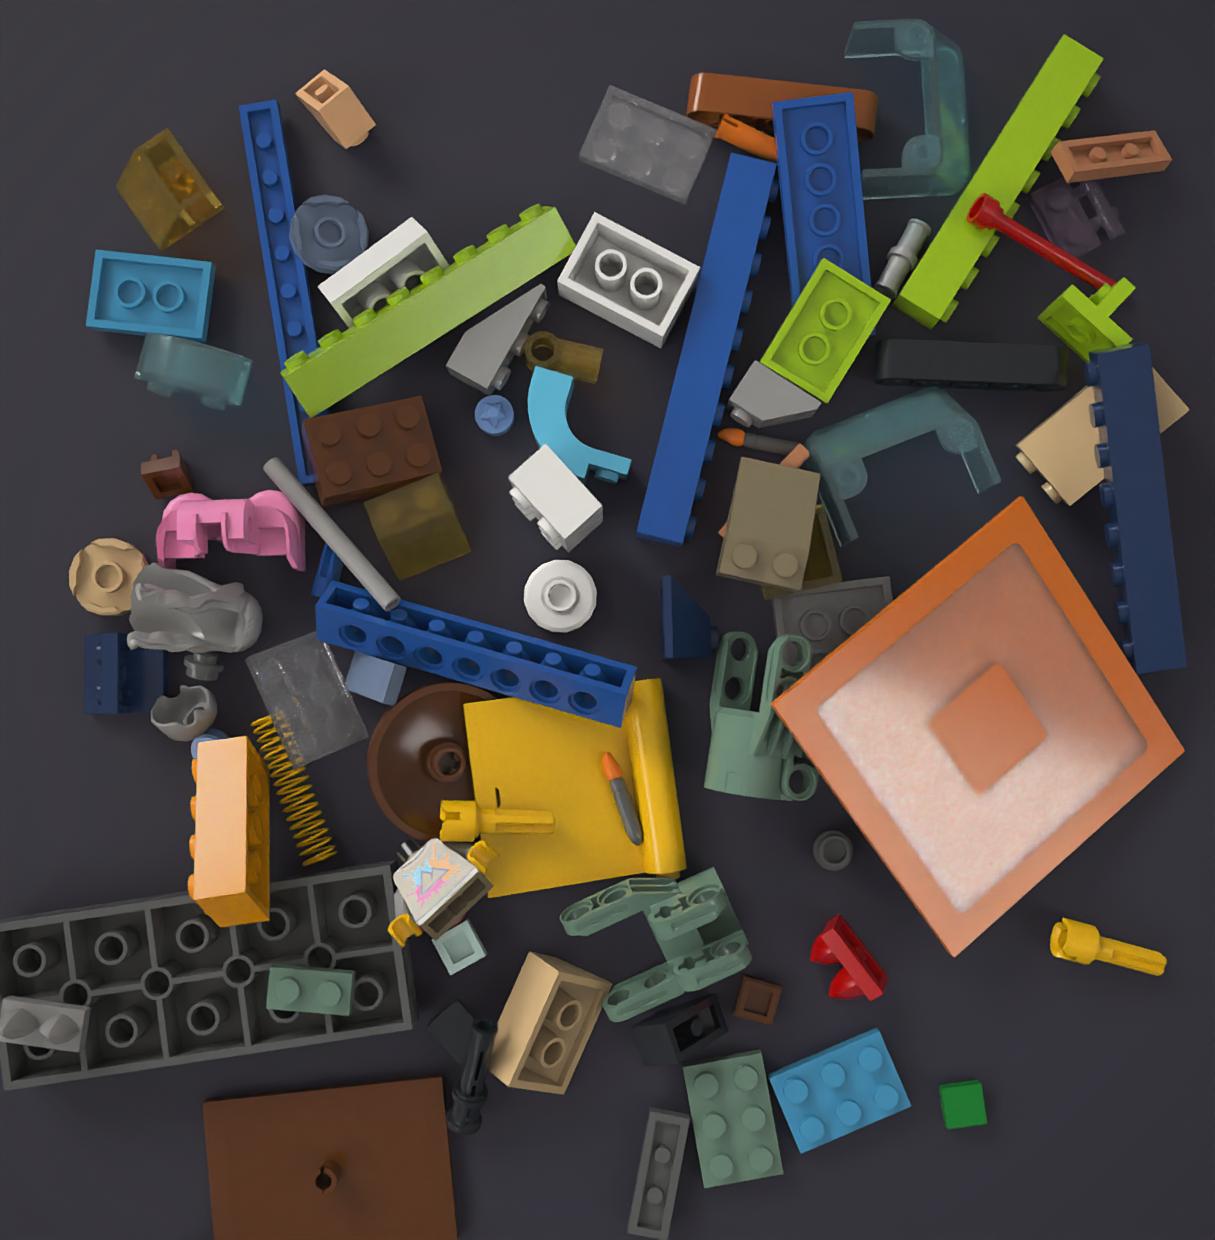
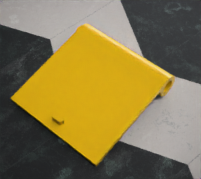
M661 678L635 681L632 700L621 728L515 697L463 704L475 803L479 805V809L551 810L555 816L554 832L550 835L479 834L480 841H485L500 854L498 859L496 857L492 858L485 867L488 870L485 877L494 885L487 892L488 898L640 873L656 874V878L677 879L680 878V871L687 869ZM605 752H610L622 769V777L629 791L642 829L643 841L640 846H636L629 839L614 800L613 792L611 791L610 781L603 773L602 758Z

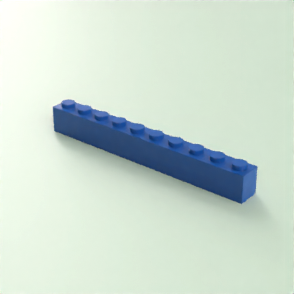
M735 153L730 155L636 537L681 548L684 538L692 540L697 517L691 516L690 513L693 500L698 502L702 500L706 479L699 476L702 464L711 463L716 441L709 440L712 425L720 426L725 403L718 402L721 387L726 389L730 387L734 366L727 363L730 351L738 352L744 328L737 327L740 313L747 314L753 291L747 290L746 287L749 275L757 277L762 254L755 252L758 238L766 240L772 216L764 214L767 202L775 203L779 179L774 178L777 163Z

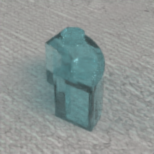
M147 333L134 379L148 383L147 390L168 397L171 396L172 392L202 398L200 403L207 407L224 410L225 405L241 406L253 360L199 342L168 335Z

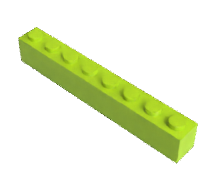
M1063 34L893 302V307L930 330L939 320L945 323L948 321L959 304L958 301L953 299L960 287L964 290L968 289L979 272V269L974 267L979 256L982 255L987 258L1000 238L994 234L995 228L992 230L987 228L980 230L967 222V214L972 204L981 194L987 193L1000 202V207L1004 209L1003 214L1011 219L1020 207V204L1015 202L1020 191L1026 194L1029 192L1040 175V172L1035 170L1040 159L1042 158L1047 162L1052 156V150L1058 141H1061L1055 137L1061 126L1066 130L1069 128L1081 110L1080 107L1075 105L1081 95L1087 98L1100 80L1101 76L1095 72L1102 63L1103 57Z
M540 203L529 207L519 214L520 222L508 228L507 224H504L486 235L488 242L477 249H475L474 245L462 249L453 256L455 260L453 264L443 270L440 266L430 269L420 276L422 283L410 291L407 287L395 291L386 298L388 304L376 312L373 308L363 311L352 319L355 325L343 333L336 329L322 337L318 341L320 347L308 355L305 351H301L284 362L286 368L279 373L310 418L318 415L572 254L576 245L557 209L551 206L541 207Z

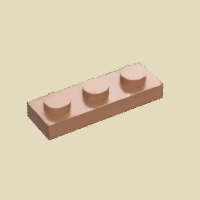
M1155 130L1058 141L1051 152L1067 183L1164 171L1172 161Z

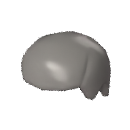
M181 685L178 696L169 698L162 695L157 699L151 710V722L174 741L187 742L196 739L213 724L218 713L216 697L202 685L192 687Z

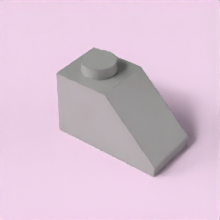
M754 360L730 397L726 408L732 411L730 416L741 425L750 427L752 424L757 428H763L810 418L822 402Z

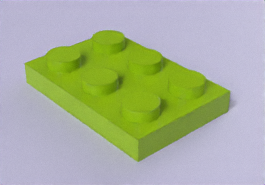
M823 258L759 363L824 404H828L891 299Z

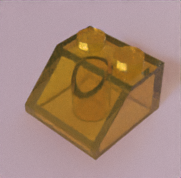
M438 473L363 502L377 539L399 581L472 552L444 480Z

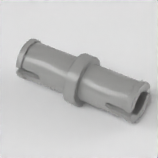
M910 219L908 221V225L897 246L891 247L887 255L888 263L879 280L874 285L876 291L889 299L897 297V293L908 272L913 271L919 262L917 255L927 236L931 233L930 226L922 220Z

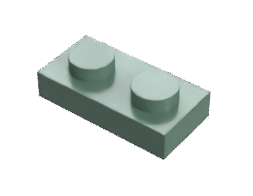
M273 964L270 966L266 1009L349 1016L352 1013L356 971Z

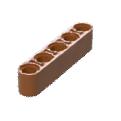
M697 73L690 78L686 117L695 124L718 127L726 113L730 117L761 132L774 133L771 106L773 102L853 92L858 142H865L875 137L879 96L872 91L716 73Z

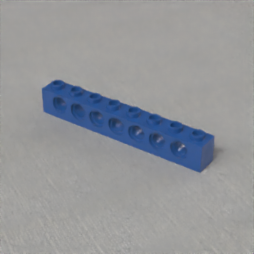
M334 580L330 582L315 605L317 640L619 728L623 724L632 700L637 672L636 666L401 600L395 608L386 612L367 590Z

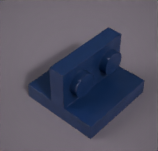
M107 632L102 633V635H84V714L151 713L155 702L160 696L168 697V651L165 649L155 650L142 647L131 650L127 644L128 634Z

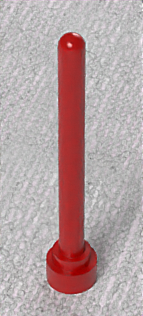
M987 193L981 194L972 204L966 220L978 229H997L1097 290L1105 283L1111 287L1117 283L1003 214L1004 209L1000 207V202Z

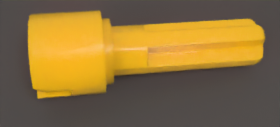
M441 801L440 819L443 823L442 830H440V842H474V839L478 838L479 834L550 835L554 832L555 816L551 810L479 809V805H476L475 801Z
M1063 917L1062 922L1055 923L1051 932V953L1053 956L1084 965H1088L1096 959L1155 976L1162 975L1167 965L1166 957L1160 952L1100 936L1095 926Z

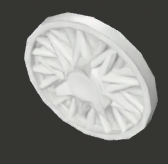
M553 560L540 565L530 575L525 585L524 603L529 616L538 626L550 632L567 633L580 628L591 618L596 607L597 590L591 575L582 566L569 560Z

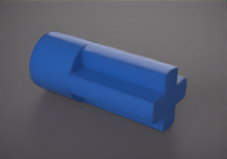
M326 542L310 594L316 597L322 596L332 580L339 582L344 565Z

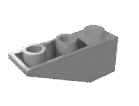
M539 284L465 331L446 364L450 375L487 396L492 395L495 388L501 390L510 376L511 369L508 366L514 355L520 357L529 343L530 336L527 333L533 322L540 323L549 308L550 302L546 301L548 298L546 286Z

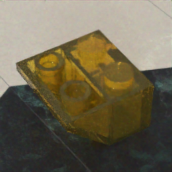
M168 128L134 150L116 185L117 190L160 251H163L225 208Z

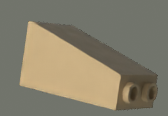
M1153 368L1161 434L1190 409ZM1087 385L1015 445L1020 450V453L1015 456L1016 459L1030 474L1037 470L1046 480V483L1041 487L1055 504L1063 500L1065 504L1071 506L1104 479V470L1097 467L1094 453L1095 444L1100 443L1099 430L1092 427L1089 414V405L1095 403L1093 387H1088Z

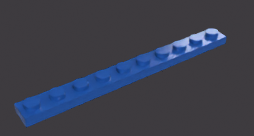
M277 99L240 105L238 107L282 371L286 368L284 362L291 356L301 351H305L308 355L320 346L307 267L294 253L289 239L290 222L297 211L281 108ZM283 379L299 482L304 487L313 486L315 482L301 434L303 420L310 417ZM330 408L325 409L314 417L329 415Z

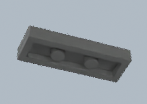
M654 1107L649 1108L627 1233L659 1240H668L690 1122L689 1114Z

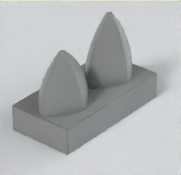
M8 996L2 1002L0 1042L79 1053L85 1049L91 1007Z

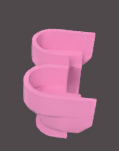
M266 490L256 493L249 499L212 500L203 494L192 492L178 495L165 508L162 522L157 529L158 565L167 569H176V559L205 558V554H208V540H215L223 543L225 549L231 553H244L256 556L286 555L293 569L306 571L305 518L281 491Z

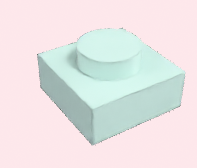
M469 918L449 928L437 940L432 938V942L450 975L487 955Z

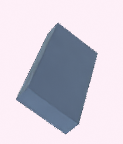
M355 651L343 688L378 702L395 706L407 667Z

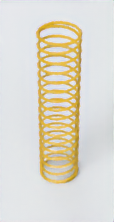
M283 711L256 720L250 726L261 725L254 730V734L266 733L259 737L256 742L264 743L271 741L260 748L262 752L274 750L265 755L263 760L279 758L268 764L266 768L273 769L284 766L270 774L269 777L271 778L287 775L275 781L273 786L292 783L278 790L276 794L283 795L297 791L280 800V804L300 800L284 808L282 812L286 813L305 808L287 817L286 821L310 816L290 826L289 830L315 824L293 835L292 838L297 839L318 833L298 843L296 847L299 848L323 841L299 854V856H305L326 850L302 863V866H307L333 856L338 851L330 852L335 848L334 845L315 849L329 842L332 839L330 836L310 841L329 830V828H321L307 832L323 824L325 819L302 824L322 813L321 810L297 816L319 804V802H312L294 807L314 797L316 793L289 799L308 790L313 785L308 784L284 791L309 778L306 775L281 782L304 771L306 767L277 774L303 760L299 758L274 765L300 751L297 749L271 756L296 744V741L266 748L293 735V733L289 732L261 740L290 725L284 724L259 731L272 723L286 718L287 715H284L286 712Z

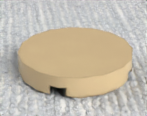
M116 538L97 539L74 556L69 569V587L73 595L81 603L80 605L87 611L101 616H121L131 611L133 581L137 578V574L142 568L148 565L144 554L130 543Z

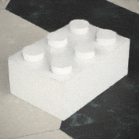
M594 212L557 280L558 293L565 299L661 349L698 281L700 267Z
M546 443L508 477L513 487L509 493L515 505L529 521L535 517L539 520L537 524L540 526L541 534L556 550L563 546L569 553L603 522L602 504Z

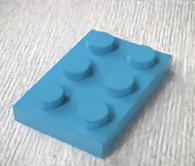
M96 249L86 327L96 331L206 342L216 266L208 261Z
M877 1027L767 1074L800 1154L911 1107Z

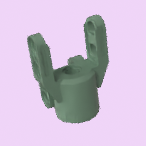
M733 631L726 633L720 639L709 704L712 736L704 783L705 788L742 796L792 801V799L797 801L807 800L816 791L819 778L818 770L770 705L776 699L777 690L782 684L786 683L791 687L810 671L812 650L809 642L804 637L792 634L781 635L769 648L759 712L750 711L758 659V649L754 638L748 633ZM740 638L745 644V654L741 659L735 660L731 654V646L736 639ZM791 641L797 648V657L792 664L787 665L783 659L782 652L784 646ZM734 677L739 682L740 690L735 698L729 699L725 693V685L730 678ZM794 757L805 758V764L794 762ZM800 770L803 775V785L798 791L793 792L789 786V779L794 771Z
M714 867L679 883L676 882L675 878H628L570 905L561 913L559 918L568 935L588 936L638 912H644L667 961L614 985L610 993L602 1001V1006L612 1022H621L682 995L685 991L691 992L702 989L739 972L750 964L752 960V954L748 948L749 942Z

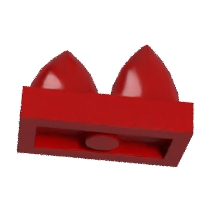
M840 913L829 919L823 932L815 939L810 954L812 962L826 965L841 962L844 966L832 980L828 996L836 999H853L866 995L871 1002L884 994L888 975Z

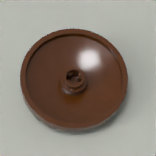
M452 682L434 683L405 694L397 700L395 706H390L383 714L369 742L366 763L367 777L372 795L378 807L400 830L425 842L432 838L440 840V830H442L443 823L440 819L441 801H475L463 704L496 700V697L471 685Z

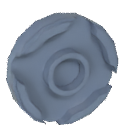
M326 194L310 197L298 207L291 219L289 239L293 251L306 266L317 272L334 275L365 252L368 247L369 230L365 219L358 209L356 211L352 206L348 205L349 202L345 199Z

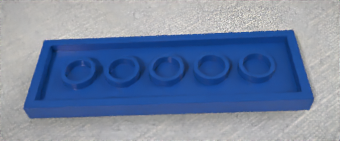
M853 92L773 102L771 106L792 307L823 258L871 287ZM875 327L869 336L876 335Z

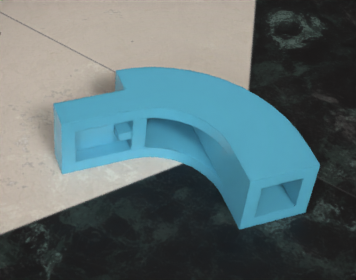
M535 366L528 392V414L539 448L546 443L584 485L589 470L595 471L594 477L605 482L616 484L618 479L627 481L632 459L591 448L580 442L569 429L566 416L575 386L574 377Z

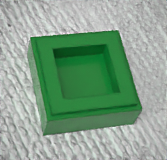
M979 1080L938 1085L944 1126L947 1129L987 1124L982 1084Z

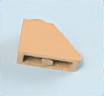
M325 69L295 93L328 134L345 149L362 143L368 137V131L376 125L351 88Z

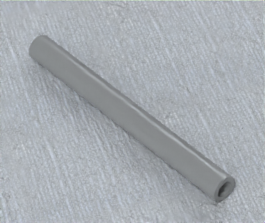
M278 457L270 459L263 467L264 472L386 612L395 608L401 601L400 596Z

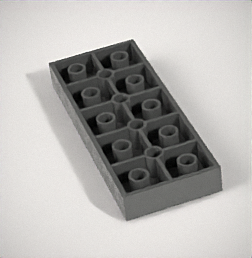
M390 860L270 878L269 921L219 927L191 899L189 891L0 920V1014L3 999L8 996L91 1007L85 1049L79 1053L0 1042V1063L4 1091L412 1030L419 1020L409 940L408 938L406 939L405 946L402 948L388 931L389 925L395 919L394 894L398 888L393 880V875L399 869L398 861ZM282 964L356 971L352 1013L349 1016L266 1009L270 966Z

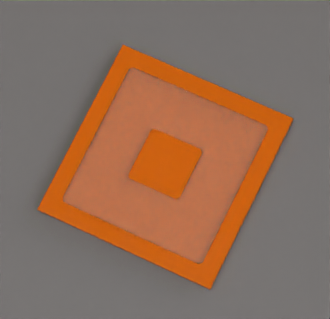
M1024 497L1015 499L770 703L950 956L954 958L1185 752L1183 746Z

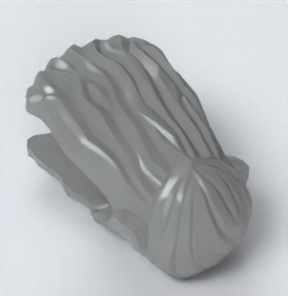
M157 563L144 566L133 581L129 621L134 631L127 636V644L131 650L142 647L155 650L165 649L170 652L186 650L200 654L211 651L233 653L250 648L257 641L261 633L262 608L256 598L244 590L242 583L234 582L219 585L191 571L167 569L159 566Z

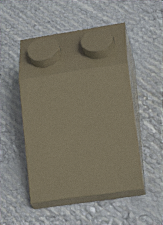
M741 457L716 575L790 592L801 590L810 549L820 473Z

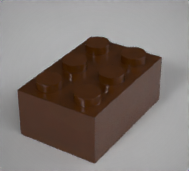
M422 395L303 420L301 434L322 508L434 483L443 472Z

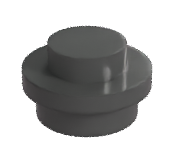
M212 651L203 654L194 653L193 655H187L183 663L187 667V676L204 681L217 680L219 672L224 671L225 663L218 659V654Z
M828 830L821 833L814 841L813 856L821 867L831 871L840 870L851 861L853 845L850 839L842 832Z

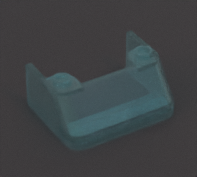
M921 19L855 21L844 49V58L901 56L906 60L921 61L926 135L915 136L906 143L901 155L902 168L863 170L861 174L863 200L945 196L958 193L969 180L971 173L964 63L960 47Z
M927 387L819 429L808 437L805 442V448L810 452V456L805 461L809 471L820 473L818 493L840 547L847 546L859 538L844 500L858 495L865 488L868 475L862 458L935 430L938 440L945 450L953 454L962 455L977 494L1002 482L977 421L947 391L940 387Z

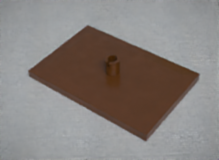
M444 1073L208 1098L202 1102L214 1240H458L459 1228L449 1127L446 1124L447 1104Z

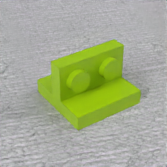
M1123 277L1112 287L1105 283L1094 295L1092 294L1087 298L1072 284L1037 318L1082 360L1090 362V351L1127 345L1133 340L1109 316L1136 287Z

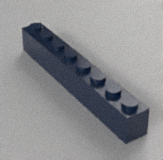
M1138 342L1090 351V362L1084 363V375L1087 386L1093 387L1095 403L1089 405V414L1092 427L1099 430L1100 443L1095 444L1094 453L1097 467L1104 470L1105 484H1100L1099 493L1103 508H1108L1110 523L1104 525L1107 546L1109 548L1113 547L1115 562L1109 564V572L1112 585L1114 587L1118 586L1120 601L1114 602V611L1118 625H1123L1125 639L1119 640V648L1136 674L1187 667L1150 344Z

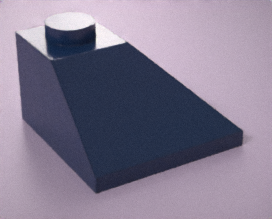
M662 575L660 580L662 660L712 658L711 650H718L719 646L718 627H711L709 615L671 575Z

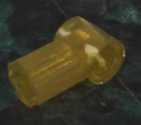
M539 331L533 333L525 344V361L532 372H534L535 366L573 376L576 380L596 384L604 349L559 339L552 333ZM546 346L552 350L553 356L549 360L539 361L532 355V351L536 347Z

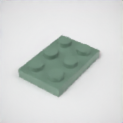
M761 1050L682 1063L704 1188L784 1174Z

